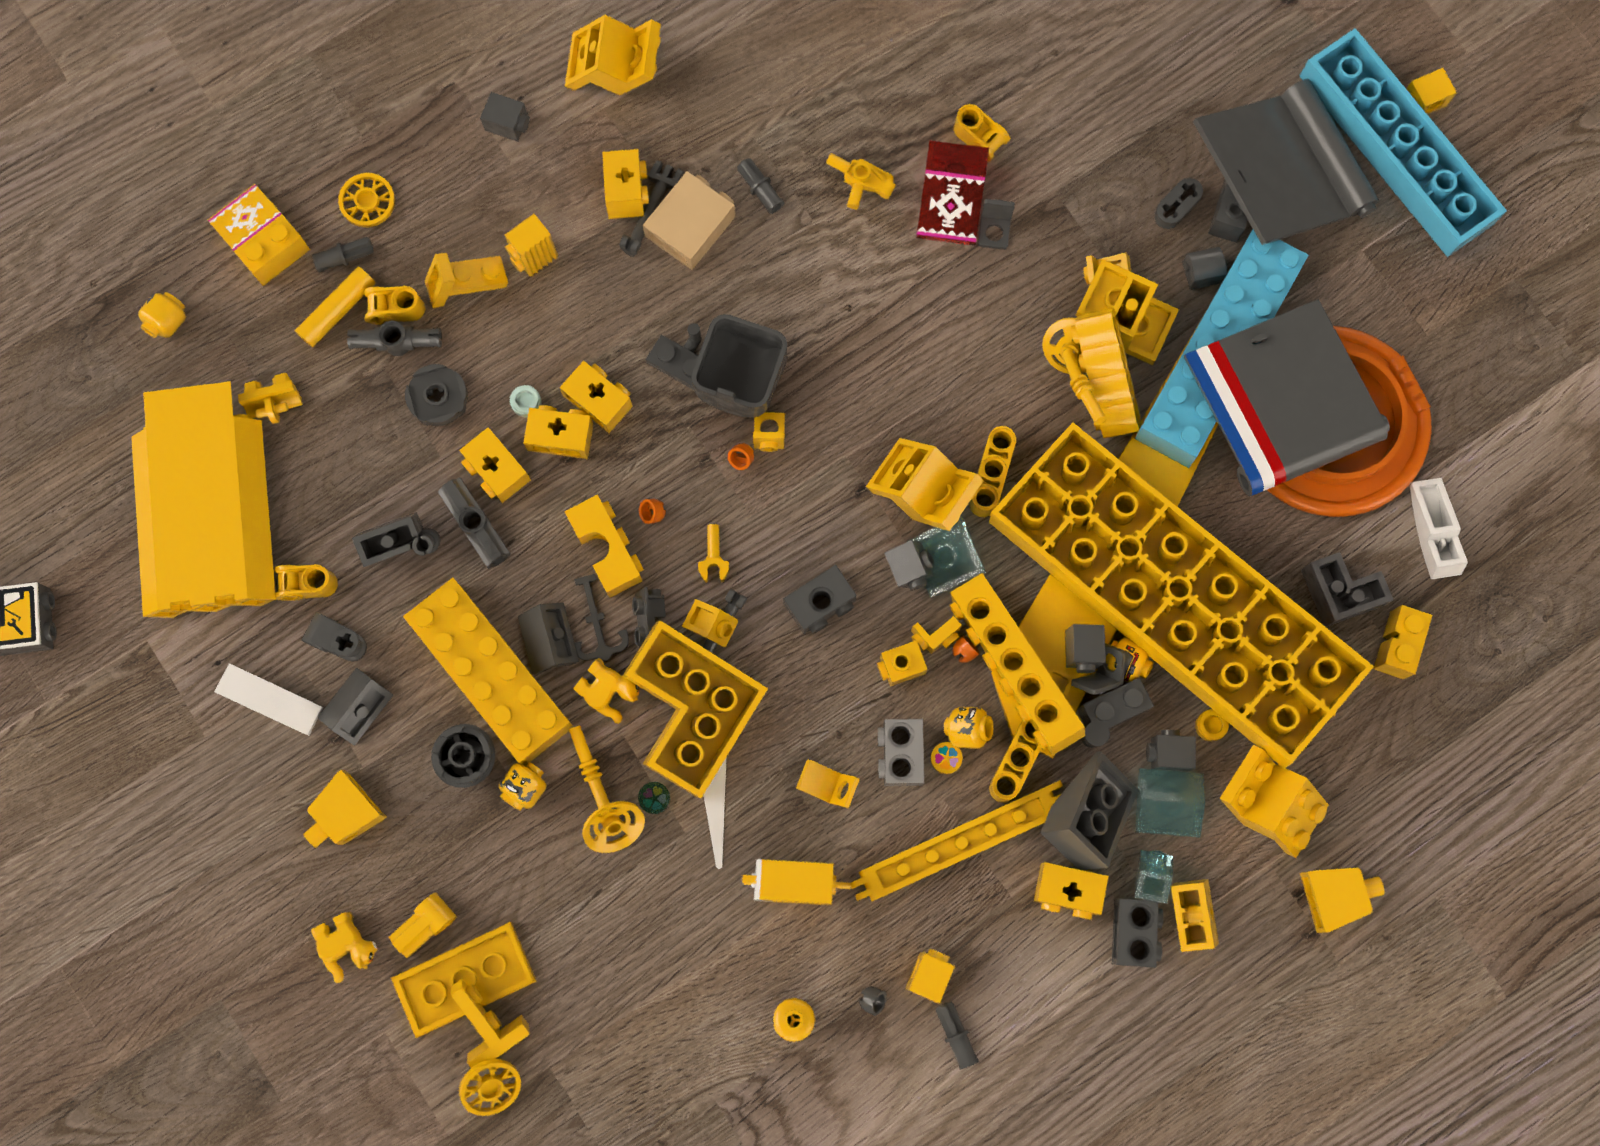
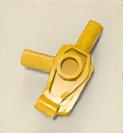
M831 153L826 161V164L843 172L844 182L851 185L852 189L847 203V207L851 209L859 208L863 190L875 192L882 198L889 199L896 187L893 183V175L864 159L852 160L850 163Z

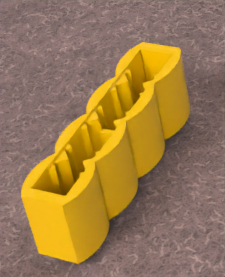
M1110 308L1077 316L1075 325L1071 326V333L1074 343H1079L1082 350V355L1078 356L1079 366L1082 373L1087 372L1089 382L1094 389L1093 395L1106 416L1104 423L1100 425L1094 423L1096 431L1101 430L1103 438L1138 432L1142 426L1141 416L1115 309Z

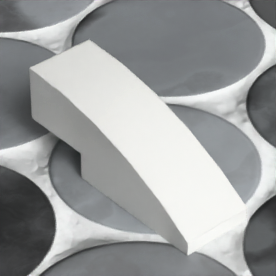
M1442 478L1411 482L1410 491L1414 518L1430 578L1438 579L1462 575L1468 561L1458 537L1461 528Z
M230 663L214 691L308 736L324 708Z

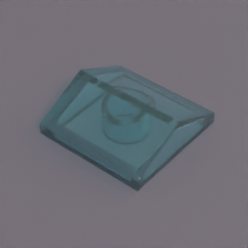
M960 515L958 522L953 525L950 531L935 527L910 539L920 541L924 550H928L934 560L935 566L932 567L935 576L927 579L928 584L925 585L930 598L956 589L979 574L986 573L962 515Z
M1139 768L1136 832L1200 838L1205 809L1203 774Z

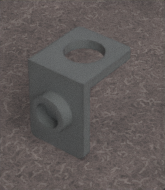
M985 199L981 213L978 246L1007 249L1010 223L1015 208L1014 202ZM990 226H997L1002 230L1003 236L998 241H991L986 236V229Z
M1105 643V656L1110 653L1116 659L1117 667L1115 671L1108 669L1107 663L1097 668V673L1073 679L1071 685L1090 694L1098 695L1105 694L1107 690L1123 686L1126 652Z

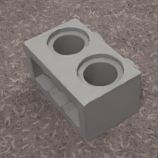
M885 719L883 727H878V747H884V759H878V778H884V786H922L924 784L923 719ZM896 729H903L908 733L909 741L904 745H898L893 742L891 733ZM902 760L908 764L909 774L907 776L898 777L893 773L892 764L895 761Z

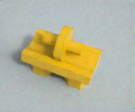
M287 373L275 375L272 378L273 385L263 387L261 382L257 381L244 384V393L238 394V401L244 407L249 419H260L268 416L272 424L279 423V413L303 405L302 397Z

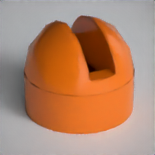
M745 443L735 445L728 453L730 465L737 470L747 469L754 460V450Z
M658 499L643 500L639 506L641 520L646 524L660 522L666 515L663 502Z
M964 635L953 645V656L962 654L958 660L959 662L968 663L980 654L976 646Z

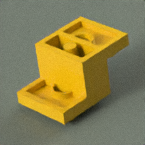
M603 15L573 32L565 87L575 91L589 83H593L620 96L652 80L657 70L655 63L657 49L661 41L659 36L661 24L651 19L636 28H632L614 18Z
M1102 259L1075 316L1114 308L1125 353L1153 365L1179 309L1153 298L1158 286L1157 283Z
M899 438L866 485V488L873 494L891 499L912 520L950 531L953 525L958 522L960 515L970 500L975 497L977 490L984 480L977 473L958 469L935 446Z
M1255 745L1252 746L1219 798L1244 826L1273 839L1286 854L1297 858L1300 851L1306 848L1310 841V835L1316 825L1325 818L1329 806L1308 778L1286 768L1283 769L1280 765L1274 763L1264 749Z

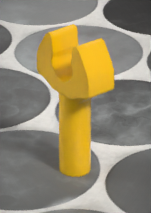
M718 524L707 525V557L704 561L698 562L699 574L706 583L709 577L708 570L712 566H717L720 569L719 576L721 582H724L729 573V562L724 561L720 557Z

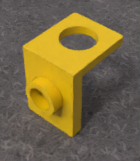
M765 412L761 416L755 417L753 432L754 449H760L763 452H775L778 449H784L785 413ZM765 420H773L778 424V431L761 432L760 427Z
M807 759L796 789L829 804L849 808L860 778L841 774L813 760ZM848 783V791L841 799L842 789Z

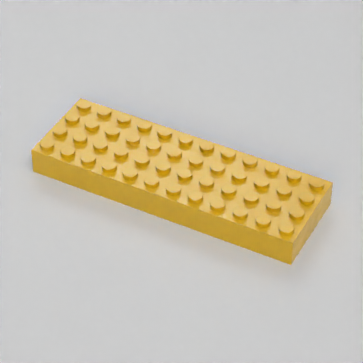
M1073 422L991 511L989 520L991 525L1125 637L1144 649L1150 658L1253 744L1264 749L1269 757L1283 769L1294 762L1374 667Z

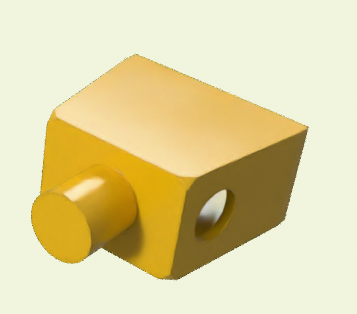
M340 770L308 807L307 811L316 823L303 835L315 848L328 837L335 844L344 845L383 821L387 816L349 772Z
M1360 868L1314 870L1300 873L1317 933L1331 932L1371 914L1373 909L1370 898L1385 894L1384 885L1380 877L1364 879Z

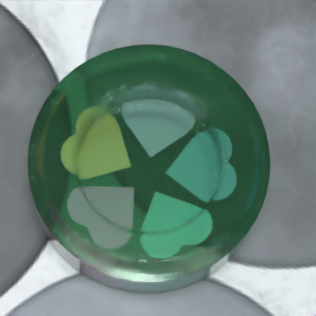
M659 782L647 783L639 791V805L649 814H660L670 804V793Z

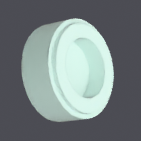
M529 385L515 388L510 395V405L513 411L521 417H528L529 408L538 409V406L542 403L538 391Z

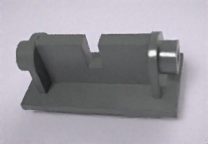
M644 587L635 593L633 598L632 610L633 614L637 615L638 627L635 629L634 639L639 649L655 625V618L666 617L664 595H661V589L648 590L647 587Z

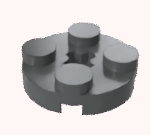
M431 364L420 368L413 374L414 378L410 381L409 386L407 384L405 389V401L413 416L422 424L432 426L447 425L465 413L468 391L465 382L456 371L441 364ZM438 388L440 392H444V396L438 402L429 400V396L433 395V389Z

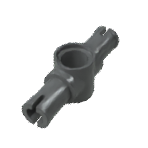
M387 321L381 327H375V330L349 329L347 332L348 337L350 336V338H347L349 349L375 348L376 351H387L393 356H402L409 350H414L415 347H442V341L439 340L442 339L441 328L414 329L413 326H402L397 321ZM401 334L399 341L388 343L391 336Z

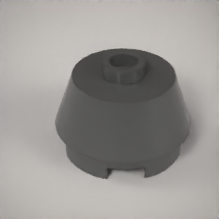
M470 724L452 726L442 732L434 743L431 754L433 769L437 776L450 786L457 788L475 786L482 782L493 768L495 762L494 744L489 735L477 726Z

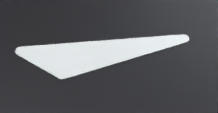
M726 759L704 793L715 864L718 869L722 868Z

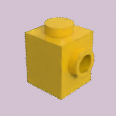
M917 640L882 652L880 655L881 662L877 663L882 680L888 679L890 687L925 675L928 670Z

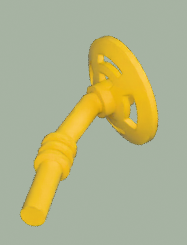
M1068 317L1057 320L1047 329L1043 337L1044 355L1055 369L1069 374L1071 379L1070 386L1077 399H1082L1094 423L1100 425L1106 421V416L1093 395L1094 389L1087 376L1081 372L1078 356L1082 355L1080 344H1075L1072 338L1071 326L1075 325L1076 318ZM1063 329L1065 336L1059 339L1057 345L1051 344L1052 336L1057 331ZM1052 355H1055V357L1066 366H1063L1060 363H1058Z
M581 726L568 729L581 762L578 765L579 769H583L581 774L586 776L584 782L589 783L598 809L588 817L583 826L582 836L584 842L591 850L599 853H612L622 850L631 845L642 833L645 825L644 814L634 803L627 801L609 802L600 779L602 773L598 772L600 767L595 765L597 759L592 758ZM629 810H631L635 815L634 824L630 823L631 818L629 813L627 812ZM622 814L625 817L624 821H621L619 817ZM599 823L603 826L601 830L598 829ZM591 825H593V830L597 835L595 839L590 835ZM621 831L626 833L616 840L606 842L607 836H615Z

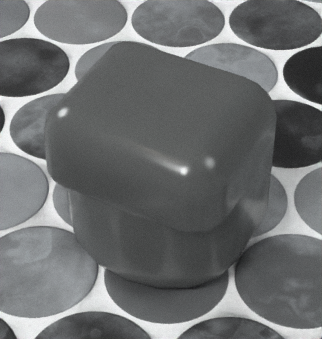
M723 314L717 316L709 326L692 371L691 378L694 392L701 401L726 413L746 418L761 416L770 406L778 381L782 378L787 364L786 338L777 330L732 315Z

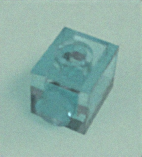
M1141 850L1135 876L1134 898L1167 904L1173 879V856L1166 855L1157 850Z

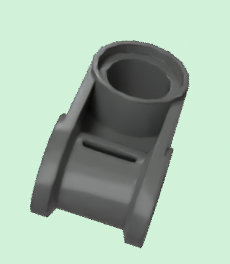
M315 612L301 641L321 651L332 653L351 662L361 659L367 650V644L363 637L353 630L342 626L337 621ZM346 642H353V646L351 648L344 647Z

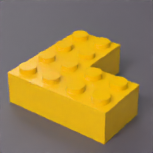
M661 620L655 623L623 674V677L676 709L644 760L643 765L693 796L702 798L768 688Z

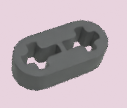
M1185 178L1162 199L1154 213V219L1158 226L1164 229L1174 228L1188 215L1203 195V188L1200 182L1194 178ZM1189 189L1194 191L1193 195L1188 196L1184 201L1180 199L1184 191ZM1175 206L1176 210L1173 217L1165 218L1163 216L1164 212L1169 211Z

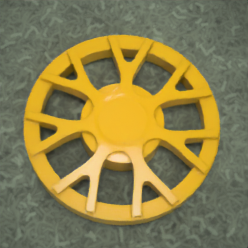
M361 173L351 177L344 183L339 192L338 204L343 216L353 225L374 227L387 220L393 212L395 194L389 182L382 176L374 173ZM366 179L373 180L372 188L364 187ZM353 184L359 188L355 195L348 191ZM382 186H385L388 189V191L383 195L378 196L376 193L377 190H379ZM354 201L356 206L345 209L344 202ZM381 201L389 202L387 209L379 208V203ZM359 210L364 212L361 220L353 218ZM377 211L379 217L370 220L369 213Z
M501 1059L483 1061L473 1066L461 1080L459 1097L462 1105L467 1111L475 1115L489 1116L497 1114L508 1108L515 1101L521 1089V1078L515 1066L508 1061ZM499 1067L505 1068L500 1075L495 1074ZM489 1069L488 1074L484 1076L479 1075V1072ZM514 1077V1083L503 1084V1080ZM470 1080L478 1081L476 1086L467 1085ZM503 1092H506L509 1096L504 1101L500 1100L499 1097ZM474 1093H478V1097L470 1103L466 1100ZM483 1101L491 1102L490 1107L481 1108Z

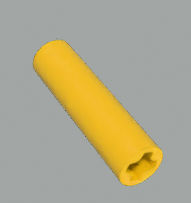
M358 266L294 331L313 348L365 295L364 290L373 287L376 282Z

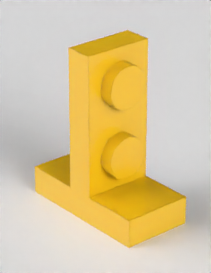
M447 253L435 254L425 278V285L432 308L443 307L448 296L506 288L509 283L501 256L450 262Z
M461 979L451 986L452 998L484 1040V1042L467 1053V1064L470 1068L488 1059H496L530 1034L529 1024L522 1014L502 1029H499L502 1026L500 1020L492 1010L486 1012L480 1003L483 1000L482 996L473 984L467 986L464 980Z

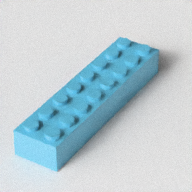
M1356 28L1308 60L1299 77L1302 80L1309 79L1330 115L1447 257L1489 229L1507 212L1505 207Z
M1252 229L1135 437L1137 441L1190 468L1217 421L1185 361L1184 355L1274 318L1309 256L1308 254L1281 240L1262 245Z

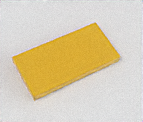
M512 922L391 978L415 1038H419L465 1016L451 996V986L461 979L464 980L467 986L473 984L482 996L483 1000L480 1003L483 1007L537 982Z

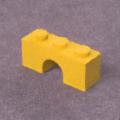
M597 494L564 511L582 545L593 539H601L609 544L607 556L602 561L592 565L609 598L642 582L639 573L644 571L636 554L629 555L625 546L630 544L622 527L616 529L611 519L615 518L616 515L608 500L602 503Z

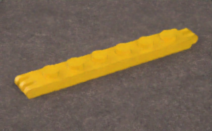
M1059 780L859 871L858 873L861 878L851 882V888L854 889L864 884L866 890L856 894V900L859 901L869 896L871 902L1045 823L1051 806L1060 797V795L1054 796L1052 791L1060 789L1063 786L1062 781Z

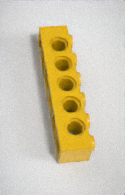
M983 573L952 590L950 594L953 603L949 605L951 611L958 621L964 619L969 628L965 631L973 645L980 644L985 654L982 655V658L990 671L995 669L998 671L1002 678L999 680L1001 688L1007 697L1013 695L1019 705L1015 708L1024 723L1030 721L1036 731L1032 734L1042 750L1048 748L1053 756L1085 736L1084 725ZM978 610L989 612L983 619L973 617V614ZM997 634L1003 635L1006 638L1000 644H993L989 641L992 636ZM1011 660H1019L1023 663L1016 670H1010L1006 667V664ZM1029 685L1037 686L1040 689L1034 696L1025 695L1023 690ZM1052 711L1057 717L1052 722H1044L1040 719V715L1043 712Z

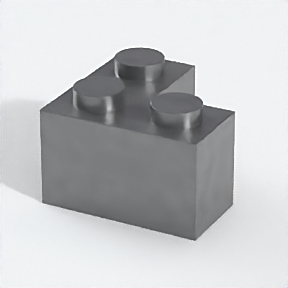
M1340 552L1313 561L1301 569L1325 627L1378 609L1394 600L1382 571L1352 581Z

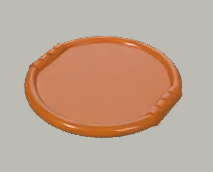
M1333 326L1380 414H1383L1389 422L1390 430L1387 439L1267 489V491L1280 501L1300 511L1326 517H1345L1367 513L1384 506L1399 496L1415 479L1423 466L1430 445L1432 430L1431 406L1404 356H1401L1385 342L1370 334L1348 327Z

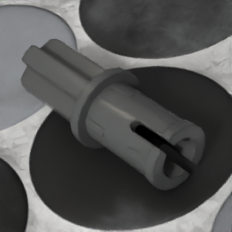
M748 158L741 161L737 170L750 186V193L759 198L769 214H773L781 209L785 202L771 186V179L762 174L752 159Z
M365 237L344 245L337 243L336 247L312 254V259L320 273L342 264L348 266L349 261L372 254L374 247L369 237Z
M947 1002L938 1006L936 1013L947 1036L944 1040L946 1043H950L960 1070L978 1063L979 1060L967 1036L969 1030L964 1029L954 1004Z

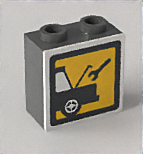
M37 582L0 587V656L54 649L53 640L56 639L57 631L54 622H52V610L55 607V598L50 588Z

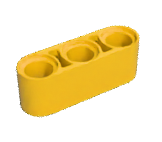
M1006 426L995 427L989 434L977 473L984 481L977 490L975 497L969 502L971 511L978 517L990 516L991 511L1000 501L1016 444L1015 433ZM1003 438L1007 441L1008 447L999 449L994 445L993 440ZM989 466L996 467L1000 471V476L996 478L988 476L985 468ZM987 495L991 498L992 505L982 506L977 502L976 497Z

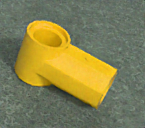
M436 892L423 900L415 908V914L388 937L393 946L406 958L415 953L433 935L437 936L457 918L455 913Z

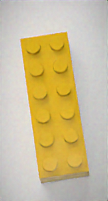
M454 577L403 616L519 764L526 766L528 762L534 760L569 732L568 729L574 727Z

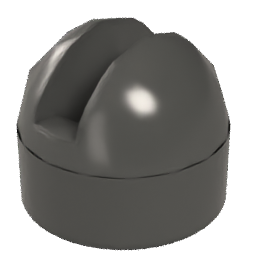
M872 986L863 989L861 993L864 997L859 998L860 1007L864 1011L877 1016L886 1004V992Z

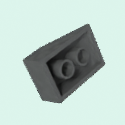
M1101 751L1095 752L1051 806L1041 834L1078 870L1109 868L1138 789Z

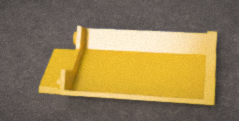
M231 381L143 392L145 427L131 437L143 617L174 618L187 611L218 612L231 605L262 606L276 600L262 420L249 419V416L246 414L233 415Z

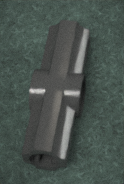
M459 477L445 483L438 493L486 567L489 569L504 562L511 553L463 480ZM471 518H481V523L477 528H467L468 521Z

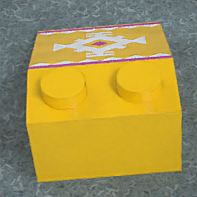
M256 184L252 185L208 219L209 223L262 286L266 285L310 251V248L299 233Z

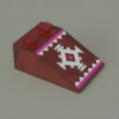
M929 140L916 238L975 246L989 148Z

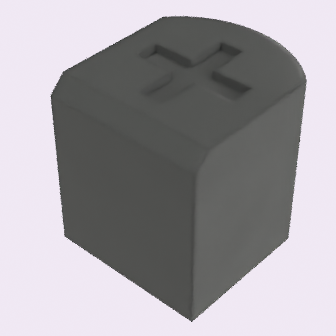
M1220 247L1187 253L1182 261L1189 289L1191 290L1221 284L1227 275L1226 262Z

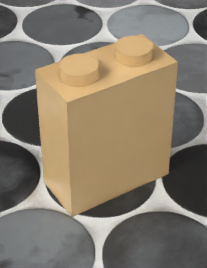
M686 171L643 224L645 237L693 270L736 217L734 201L724 192L717 193L710 188V184L702 176H693Z

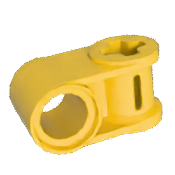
M967 104L959 109L954 123L955 135L967 144L979 158L990 162L1002 144L1006 145L1010 141L1009 133L976 105ZM969 119L973 121L975 125L967 126L962 122V120Z
M410 286L370 287L364 290L365 297L368 298V313L365 314V321L367 323L382 325L387 321L413 322L419 320L425 313V303ZM407 300H414L413 304L410 307L403 308V305Z
M280 565L275 567V573L278 574V592L275 593L276 600L297 601L306 598H325L331 596L337 590V577L321 565ZM324 574L325 582L322 586L315 588L316 578Z

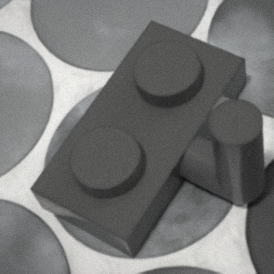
M691 323L688 326L689 338L683 347L661 334L645 360L647 364L694 390L691 377L698 358L694 351L701 342V332L698 324Z

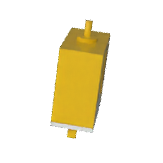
M758 859L756 860V873L743 875L742 877L744 885H751V888H755L754 900L762 902L831 905L832 895H836V888L851 889V883L836 882L837 875H833L834 864Z

